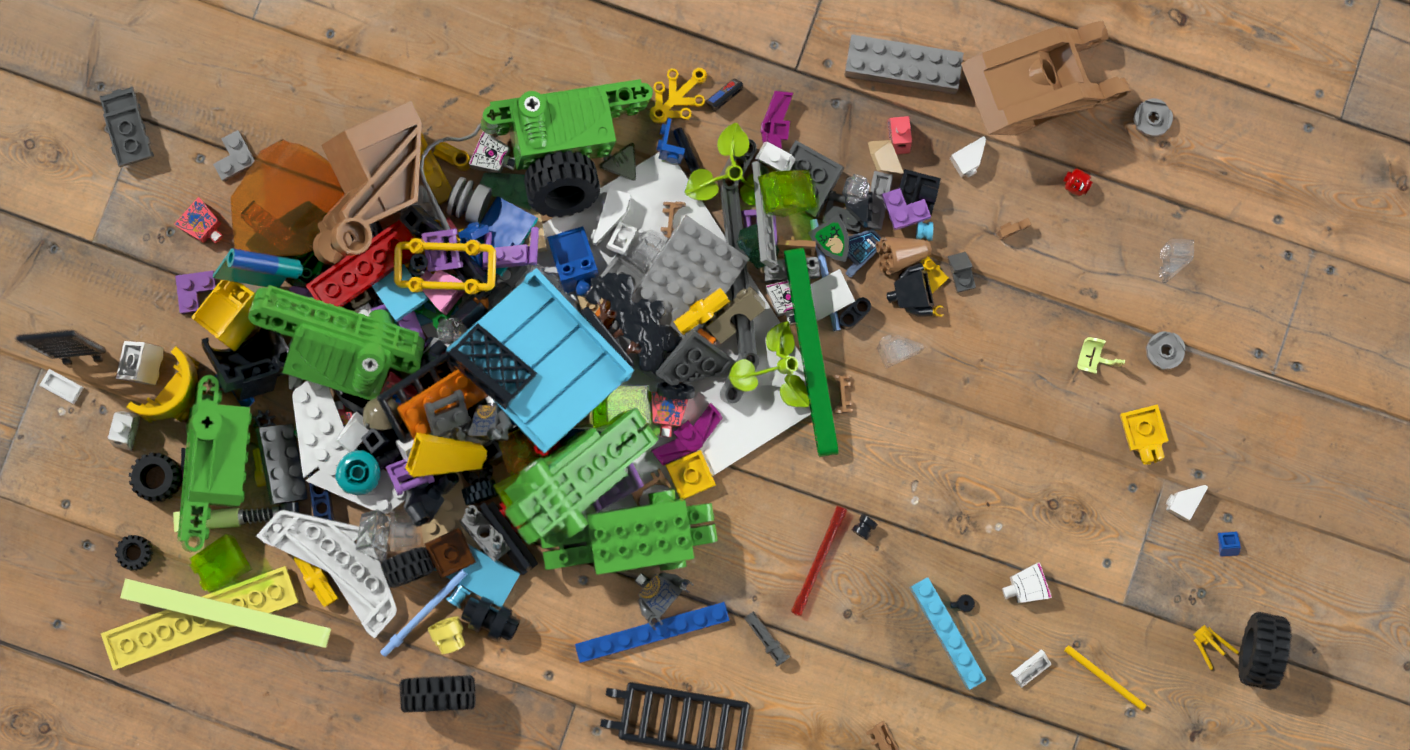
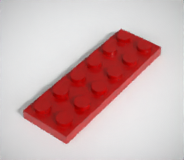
M398 220L372 238L369 248L363 253L346 256L305 286L314 299L327 304H333L337 307H343L393 272L395 246L399 242H410L414 237L407 227ZM410 249L402 250V265L415 254Z

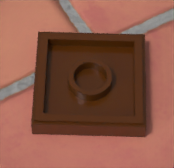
M460 527L424 543L440 579L476 563Z

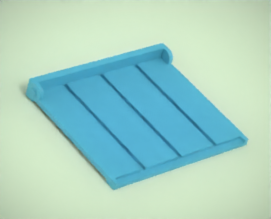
M536 268L525 276L524 282L477 323L537 372L533 380L519 393L506 410L497 402L495 403L545 454L624 381L627 382L631 378L634 369ZM476 324L450 345L446 351L449 352L452 347H455ZM477 330L473 334V341H484V335ZM471 345L462 346L459 351L464 355L471 354ZM474 345V354H485V346ZM488 345V354H499V348L496 345ZM510 357L503 358V367L514 366V361ZM475 358V364L478 367H486V358ZM489 358V366L500 367V359ZM514 370L504 371L505 380L515 379ZM518 370V379H527L530 376L525 370ZM490 371V377L494 380H501V371ZM516 383L505 384V389L510 394H513L516 391Z

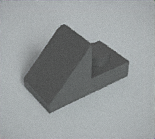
M962 252L947 256L956 292L960 293L975 289L976 285L971 270L973 266L967 253Z

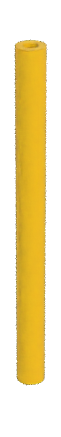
M1069 645L1064 649L1068 655L1141 711L1144 710L1146 707L1144 702Z

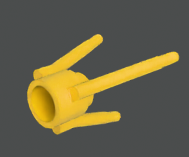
M1203 625L1193 634L1196 637L1193 641L1199 647L1210 670H1213V666L1201 643L1206 645L1210 642L1224 656L1225 652L1213 640V638H1216L1235 654H1239L1238 650L1217 635L1210 627L1207 628L1206 625Z

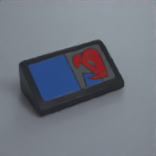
M732 79L711 96L706 103L716 112L743 90V83L737 79Z

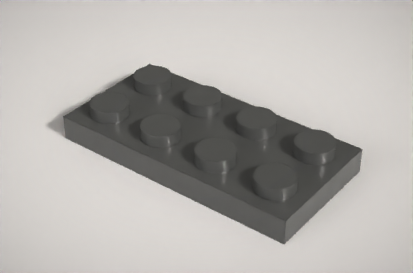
M293 424L255 429L270 505L308 499Z

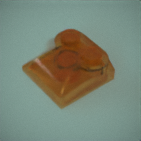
M521 429L509 433L508 441H498L510 475L520 474L523 469L540 458L544 459L541 454H536L534 449L536 445Z

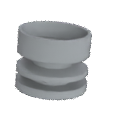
M460 177L450 193L447 214L452 216L456 212V218H460L466 212V222H478L480 224L488 208L492 188L479 184L475 191H473L474 182L470 180L466 184L467 179Z

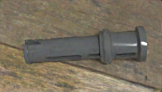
M754 611L744 618L766 647L765 652L770 654L776 662V667L790 658V655H786L781 648V643L774 640Z

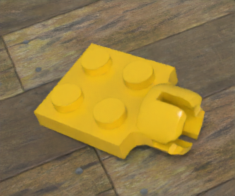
M1158 404L1121 413L1120 418L1130 452L1138 451L1144 465L1162 461L1165 457L1162 444L1167 443L1169 440Z

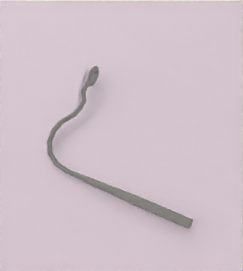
M481 123L474 133L461 138L445 137L436 140L426 148L421 156L419 170L422 182L444 230H448L450 227L425 179L423 170L424 159L429 150L441 142H461L476 136L481 129Z

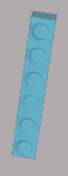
M927 577L909 587L966 689L970 690L986 681L985 676L929 578Z

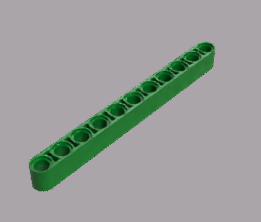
M804 248L785 250L784 259L818 456L820 458L839 454L805 251Z

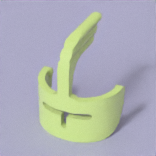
M1088 337L1083 343L1077 367L1078 369L1097 374L1098 363L1121 367L1125 360L1101 358L1100 354L1106 341ZM1095 347L1096 349L1093 355L1091 367H1089V362L1091 358L1086 357V355L1091 356L1093 349Z

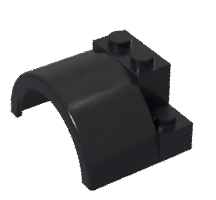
M261 327L252 338L242 343L236 351L230 348H212L209 345L208 337L202 339V349L217 373L216 378L224 393L233 391L239 401L274 391L277 377L285 375L282 372L289 347L279 332Z

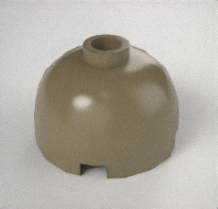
M377 397L371 399L363 410V424L365 426L366 423L370 424L372 429H392ZM391 398L386 399L401 425L402 417L397 410L399 404Z

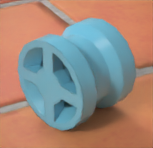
M933 222L917 223L916 239L924 238L932 241Z

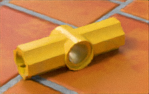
M718 288L705 299L695 302L687 312L675 319L673 323L681 334L685 335L698 324H703L712 318L714 313L728 304L730 300L724 291Z
M298 557L293 558L304 575V581L310 590L314 591L323 607H327L339 599L329 584V579L323 569Z

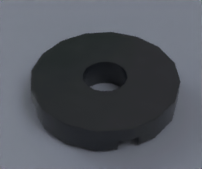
M661 382L657 386V393L666 398L687 400L695 396L694 387L687 383L679 382V384L671 386L667 382Z

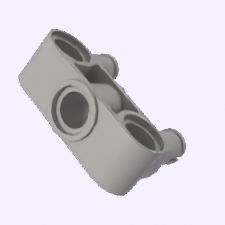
M806 258L809 279L819 278L820 265L818 258ZM777 260V267L773 269L763 264L765 282H783L788 280L785 260Z
M470 505L469 509L466 508L460 524L484 552L496 562L510 550V547L503 539V536L478 511L476 506ZM483 532L490 534L487 538H483L480 535Z

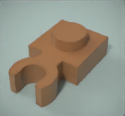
M1026 218L1012 225L1010 222L1000 227L1001 230H999L997 235L1000 240H1003L1030 227L1031 222L1029 218Z

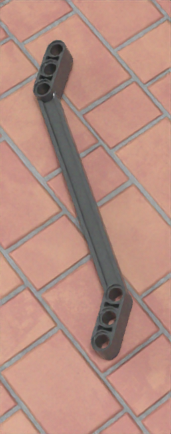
M749 139V152L741 157L734 156V160L740 162L743 175L757 149L756 143ZM730 157L726 162L720 176L725 175L726 168L729 165H732ZM725 179L718 180L726 243L746 256L738 191L740 179L736 181L731 180L730 186L726 185ZM747 263L731 285L732 300L737 297L736 295L739 291L749 288ZM735 314L739 354L736 362L746 359L749 355L756 371L759 365V357L756 350L753 320L750 321L743 314ZM728 375L720 391V398L726 403H737L744 391L736 389L731 384ZM730 389L734 392L732 399H729L727 396Z

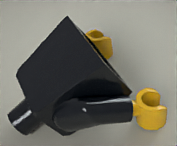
M932 259L925 260L923 264L918 263L908 266L899 275L898 280L894 282L895 290L887 292L888 302L898 301L899 308H904L907 313L917 317L943 316L944 314L938 315L936 312L937 308H943V306L933 307L934 301L927 272L932 271L935 266L931 268L926 266V263L931 262Z

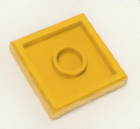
M701 450L665 465L679 498L686 499L716 486Z

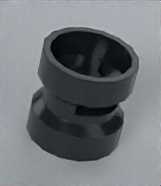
M862 514L859 518L860 523L854 525L852 531L867 541L870 537V530H875L878 524Z

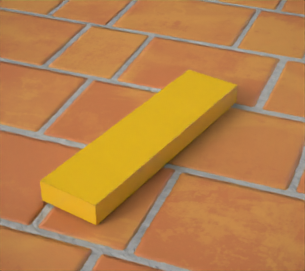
M421 133L420 161H421V156H422V154L424 153V151H425L426 148L428 147V144H427V142H426L424 136L422 135V133ZM430 149L424 159L423 170L438 204L441 205L449 200L452 188Z

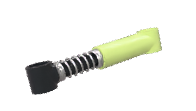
M299 502L281 503L277 507H272V509L267 507V509L262 508L258 510L257 508L256 510L251 509L249 511L247 509L246 511L240 510V508L211 510V516L206 521V527H209V529L240 527L241 524L244 525L247 522L249 524L252 522L257 523V521L260 523L262 521L267 522L281 510L299 513ZM180 512L173 513L174 532H178ZM195 518L190 521L191 524H194V527L199 524V522L195 521Z

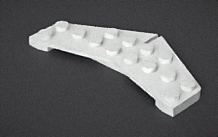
M306 381L295 389L292 398L303 478L319 467L320 470L308 478L307 482L380 514H388L406 501L407 490L398 496L388 472L384 469L381 470L378 485L367 494L352 495L340 488L336 481L335 472L339 461L349 452L336 442L344 426L330 388Z
M287 510L277 512L258 533L257 537L270 546L281 549L330 573L362 622L367 633L375 638L395 616L397 607L381 569V562L370 532L368 531L356 544L354 541L366 529L365 527Z

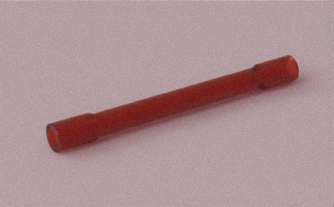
M836 506L830 520V525L806 580L790 611L798 616H801L805 609L820 569L838 528L843 522L847 512L845 508Z

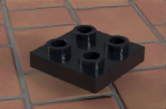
M904 169L899 188L906 205L925 199L930 215H932L941 178Z

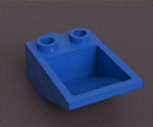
M584 226L547 237L564 293L576 291L579 296L586 297V292L592 286L591 278L599 276Z

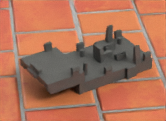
M131 86L124 90L117 89L112 91L111 94L100 96L104 111L103 116L112 143L111 150L116 157L118 166L123 167L153 158L154 154L151 152L150 147L151 142L145 132L146 127L142 122L139 112L141 106L137 101L134 87Z

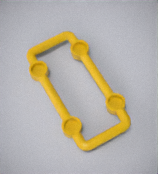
M414 238L410 242H399L395 246L394 282L400 288H409L410 291L415 293L421 292L423 289L465 290L466 293L473 295L480 291H490L495 286L496 250L492 245L481 244L477 240H469L465 244L424 242L421 238ZM410 249L415 254L422 253L424 250L466 251L467 254L472 256L478 255L480 252H488V283H480L477 279H469L465 283L424 281L420 277H413L409 281L402 280V250Z

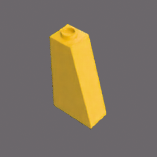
M416 433L405 469L412 477L481 469L483 462L487 458V450L481 443Z

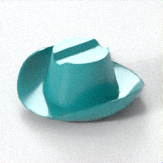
M356 450L349 452L337 465L335 472L336 481L340 488L349 494H367L374 490L379 483L380 468L378 462L366 451Z

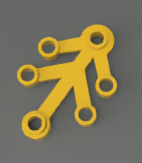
M696 68L692 72V78L677 92L676 80L678 79V71L676 69H669L667 72L669 100L664 105L662 93L665 91V85L660 81L654 84L655 106L650 110V119L656 124H662L668 118H682L683 120L691 118V110L689 108H683L681 111H670L674 105L702 107L705 104V98L702 95H696L694 98L683 97L696 84H703L706 81L707 73L703 68ZM671 72L676 73L674 78L669 76ZM701 72L703 76L698 78L696 73ZM661 85L663 89L658 91L656 86ZM701 98L703 102L697 104L696 99ZM657 111H661L663 114L662 116L657 117L655 113ZM684 111L689 112V116L684 117L682 113Z

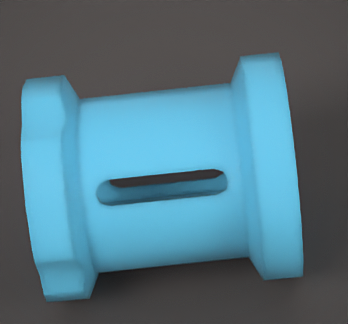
M458 584L450 597H446V600L460 609V604L471 592Z

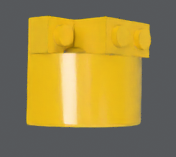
M221 280L191 318L231 350L236 351L256 326L248 318L255 293L241 283Z
M177 346L173 348L171 353L179 361L178 365L173 366L179 372L172 377L155 398V401L148 397L146 405L142 403L138 406L130 402L126 407L150 423L171 417L180 422L183 419L187 420L190 407L194 405L195 389L198 383L197 370L200 363Z

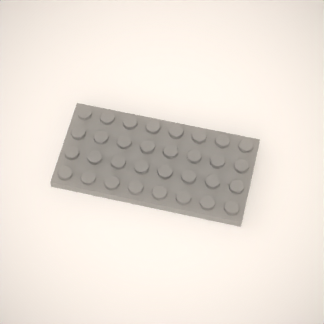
M685 215L633 292L632 301L634 303H637L640 299H647L650 302L656 300L663 301L664 315L659 320V324L671 326L680 334L681 342L689 332L682 335L673 321L687 312L695 302L705 299L718 288H721L726 294L750 258ZM616 319L608 329L611 334L619 329V322ZM706 322L698 324L693 329L698 332L700 328L704 327ZM622 335L616 338L626 351L631 341ZM639 345L635 349L640 350L642 346ZM673 351L663 352L664 362ZM630 353L629 356L635 363L634 367L641 371L638 355ZM642 371L658 383L666 382L651 371Z

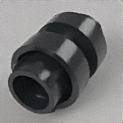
M484 596L481 600L471 597L461 616L462 620L469 622L468 628L477 633H480L483 628L489 631L487 637L497 642L501 638L511 641L520 623L518 618L512 616L513 610L503 605L498 610L493 607L494 601Z

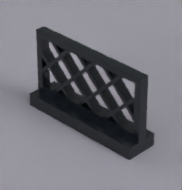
M479 323L455 347H452L446 356V360L505 410L537 375L536 371ZM478 330L484 335V341H473V334ZM471 345V354L464 355L459 351L462 346ZM474 345H484L485 354H474ZM488 345H496L499 348V354H488ZM510 357L514 361V366L503 367V358ZM475 358H486V367H478L475 364ZM489 358H499L500 367H490ZM514 370L515 379L505 380L504 371ZM518 370H525L530 376L527 379H518ZM490 371H501V380L491 378ZM516 383V391L510 394L505 389V384Z
M492 502L489 505L486 503L480 505L482 510L479 512L503 536V539L510 547L507 554L521 574L525 575L536 567L538 562L513 530L507 519L502 515L496 504Z

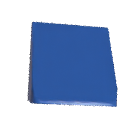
M1218 533L1220 556L1239 555L1241 545L1238 533Z

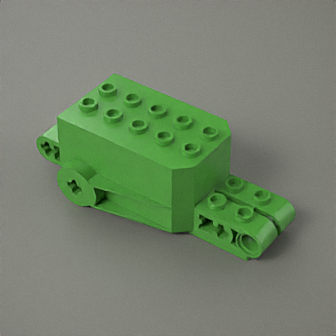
M211 375L202 377L196 384L194 405L190 407L189 419L185 426L187 442L177 542H181V546L187 552H196L202 549L205 540L209 537V527H206V521L210 519L211 508H208V505L238 507L241 502H244L245 491L242 490L243 483L246 482V471H244L245 463L247 464L248 461L246 446L250 440L248 425H251L252 413H250V407L219 405L222 391H219L217 378ZM205 383H208V386L211 387L208 391L207 387L203 386ZM194 518L195 521L199 522V524L195 527L194 524L190 523V521ZM190 537H194L197 540V545L194 548L188 543Z

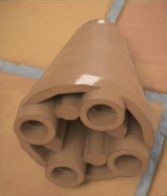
M882 237L880 241L876 242V251L880 257L879 269L881 272L885 271L891 275L927 258V256L931 255L929 241L912 238Z

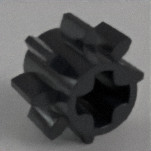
M258 410L259 415L252 417L256 420V423L252 425L254 428L277 426L273 423L276 416H269V410H266L265 413ZM261 419H267L268 423H261Z

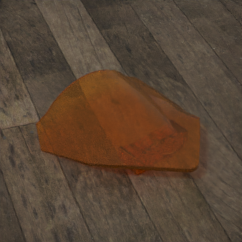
M283 139L261 150L231 196L234 249L272 256L303 255L313 251V241L317 234L320 233L318 223L323 220L325 215L345 194L329 161L310 148L297 143H290Z

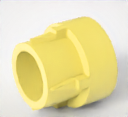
M459 616L441 620L428 628L431 639L439 647L441 654H448L465 646L462 636L463 626Z

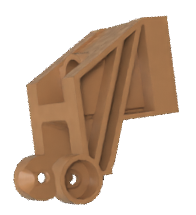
M1093 22L1078 29L1055 26L986 51L961 63L988 135L1018 136L1063 114L1091 109L1128 95L1131 90L1125 77L1120 79L1113 77L1099 84L1090 83L1078 56V52L1095 47L1109 39L1104 22Z
M411 101L351 127L321 145L345 193L325 215L323 220L318 223L320 233L317 234L313 241V250L317 259L322 263L335 265L346 256L363 253L369 248L372 241L369 224L418 202L422 122Z

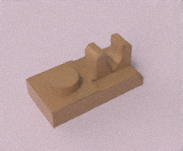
M780 236L779 242H777L776 257L784 258L785 250L804 248L806 258L815 257L816 241H794L795 238L791 236L790 240H783L784 237Z
M884 720L866 732L867 736L870 734L875 736V740L871 742V745L879 744L881 750H898Z

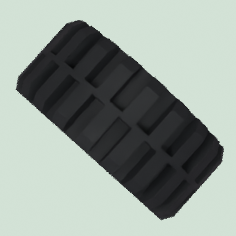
M557 151L554 154H546L545 157H540L535 163H532L525 173L524 183L529 205L543 216H558L560 218L566 215L572 216L577 212L581 213L585 208L591 207L600 194V184L595 164L588 156L580 152Z
M1256 612L1250 616L1242 638L1238 666L1239 678L1244 685L1274 690L1281 684L1291 648V627L1287 618L1263 612Z
M472 675L401 679L399 683L400 709L403 713L474 709L476 706L475 679Z

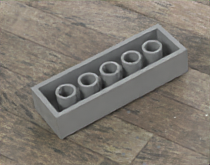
M851 34L844 77L956 95L964 52Z

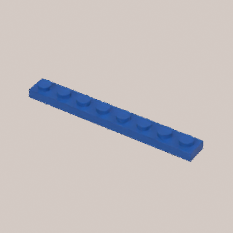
M725 602L662 619L663 625L660 622L655 623L654 627L656 630H653L648 623L577 643L575 647L579 662L582 663L730 621Z

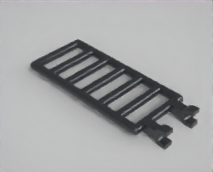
M75 330L21 334L15 338L18 343L51 359H61L64 365L72 364L70 357L88 355L93 358L94 362H103L101 354L106 352L104 346Z
M448 352L443 353L377 396L381 408L401 443L408 442L412 439L410 432L404 433L386 399L397 394L401 403H406L409 400L403 389L413 383L418 394L423 392L425 389L419 378L428 372L434 383H437L441 378L436 367L444 362L451 373L456 371L457 369L446 360Z
M629 682L626 691L613 688L606 689V696L623 698L624 705L621 722L601 718L600 727L619 730L618 738L620 740L676 750H723L730 707L741 709L735 750H743L750 704L746 701ZM634 690L645 692L638 735L627 733ZM653 694L665 696L658 738L646 736ZM672 697L684 699L677 742L665 740ZM692 700L703 702L696 745L684 743ZM711 704L722 705L715 748L704 746Z

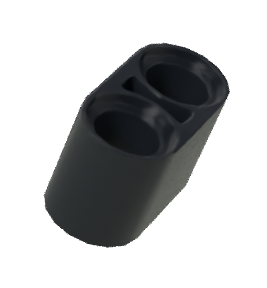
M867 298L857 299L841 314L839 318L841 328L850 330L868 315L871 310V303ZM864 303L867 306V310L865 312L859 311L857 304ZM843 317H852L853 323L845 324Z

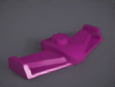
M774 91L764 120L761 122L760 133L762 134L763 143L769 142L782 149L781 140L788 141L790 121L784 120L794 93Z
M710 403L694 425L688 420L673 432L677 439L655 448L651 452L663 466L692 452H696L703 447L704 442L723 417L714 405Z

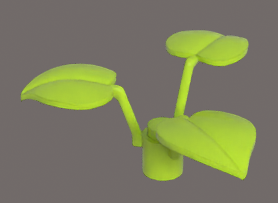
M733 123L722 131L717 142L719 153L723 156L730 155L732 165L726 168L725 175L713 178L709 170H695L688 178L685 189L686 196L695 200H708L718 193L719 188L715 181L726 178L734 181L740 179L744 183L740 189L742 200L749 205H756L753 173L748 176L746 181L742 176V168L736 165L734 156L741 157L748 151L749 139L739 124ZM771 190V202H772V201H773V194H772V190Z
M788 321L779 323L771 328L766 336L767 348L772 352H776V356L783 358L778 361L777 366L755 372L753 363L742 359L735 362L732 366L729 380L736 389L748 392L758 386L757 375L778 370L781 374H787L784 378L786 383L780 387V396L783 402L791 407H809L805 383L799 376L793 375L794 371L798 369L799 364L795 357L789 356L795 346L790 324Z

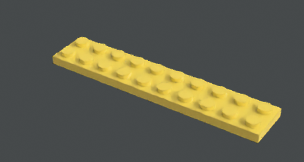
M287 566L202 596L269 614L299 603ZM166 609L101 633L112 669L117 670L235 626Z

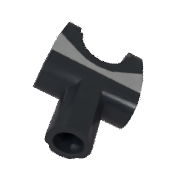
M429 337L425 341L426 346L423 351L420 368L447 352L446 349L448 347L441 340ZM444 362L436 367L438 373L444 374L449 368Z

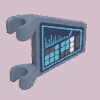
M873 229L849 236V253L847 257L854 263L846 271V275L849 278L877 252L876 242L880 241L882 237Z

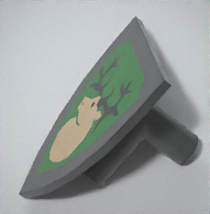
M839 215L808 232L812 241H816V246L825 255L835 260L846 262L849 253V237L844 222Z

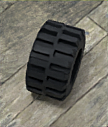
M154 452L149 453V455L144 454L141 459L137 458L135 466L132 465L130 468L133 470L128 476L131 477L129 484L133 486V492L137 493V496L144 500L164 502L166 501L165 499H171L173 493L176 494L179 491L177 490L178 486L181 487V482H179L181 479L179 471L181 469L174 460L166 455ZM159 466L164 470L165 480L160 487L151 489L146 483V475L150 469Z
M417 547L385 560L380 565L390 588L399 587L429 575L434 570L426 547Z

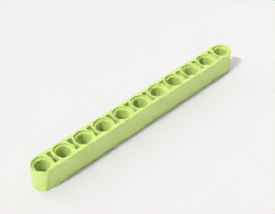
M125 579L120 596L123 599L324 648L327 647L331 628L130 579Z

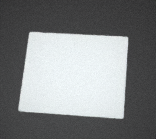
M840 269L810 284L817 321L855 302Z

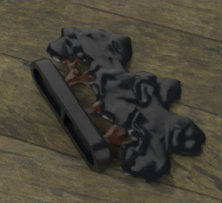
M607 273L603 277L596 276L591 278L592 287L586 292V299L593 305H599L601 314L596 316L588 307H585L579 313L632 368L635 366V363L629 354L635 353L639 357L641 371H651L653 374H656L655 372L664 363L663 352L674 351L681 340L680 334L671 326L659 324V320L664 315L663 301L656 300L650 302L647 299H640L637 303H634L632 301L634 285L632 276L629 274ZM601 298L603 299V303H602V304H600V302H599V300H600ZM606 301H610V310L607 313H605V311L607 310L606 308H604ZM607 317L615 318L619 322V329L613 334L603 324ZM619 335L631 341L626 351L616 340ZM639 345L642 346L640 350L635 349Z

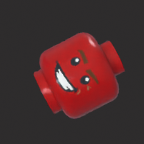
M1074 169L1072 173L1068 171L1063 180L1066 182L1065 190L1078 197L1083 194L1086 195L1093 183L1090 181L1091 176L1080 169Z

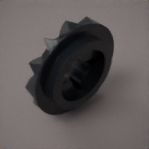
M487 461L483 462L482 468L486 467V469L480 471V478H478L475 472H469L472 470L462 471V474L468 483L475 485L476 483L491 479L493 466L488 464Z

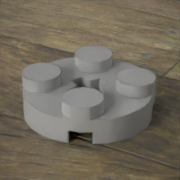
M1160 99L1146 100L1137 107L1134 113L1136 130L1148 137L1163 135L1170 128L1173 121L1171 109L1169 110L1166 103ZM1154 113L1158 120L1151 122L1148 116Z
M1162 331L1150 338L1146 345V355L1149 362L1158 369H1173L1184 359L1185 344L1179 335ZM1161 347H1169L1170 350L1168 352L1170 355L1162 354Z

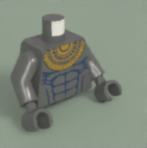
M489 397L488 405H478L471 421L462 428H454L451 434L454 439H459L460 441H464L466 435L480 441H508L509 427L512 425L510 417Z
M643 573L638 576L635 582L643 588L638 594L640 596L638 604L641 614L649 622L653 630H656L654 627L655 623L660 622L663 625V622L660 620L661 616L681 592L689 593L686 587L688 584L694 585L691 581L670 573L655 574L651 580Z

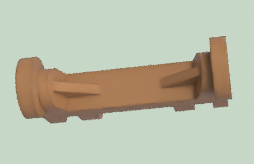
M663 202V205L670 206V209L663 208L662 213L669 214L668 227H661L660 230L661 232H667V235L661 234L660 238L670 239L674 230V214L680 208L686 206L685 202Z
M828 376V379H832L839 387L840 402L832 411V414L853 412V409H846V406H852V401H845L844 387L851 386V382H844V379H850V376Z
M660 468L657 469L659 477L654 472L650 473L653 480L632 493L637 506H640L639 501L643 492L650 487L664 485L669 489L672 488Z

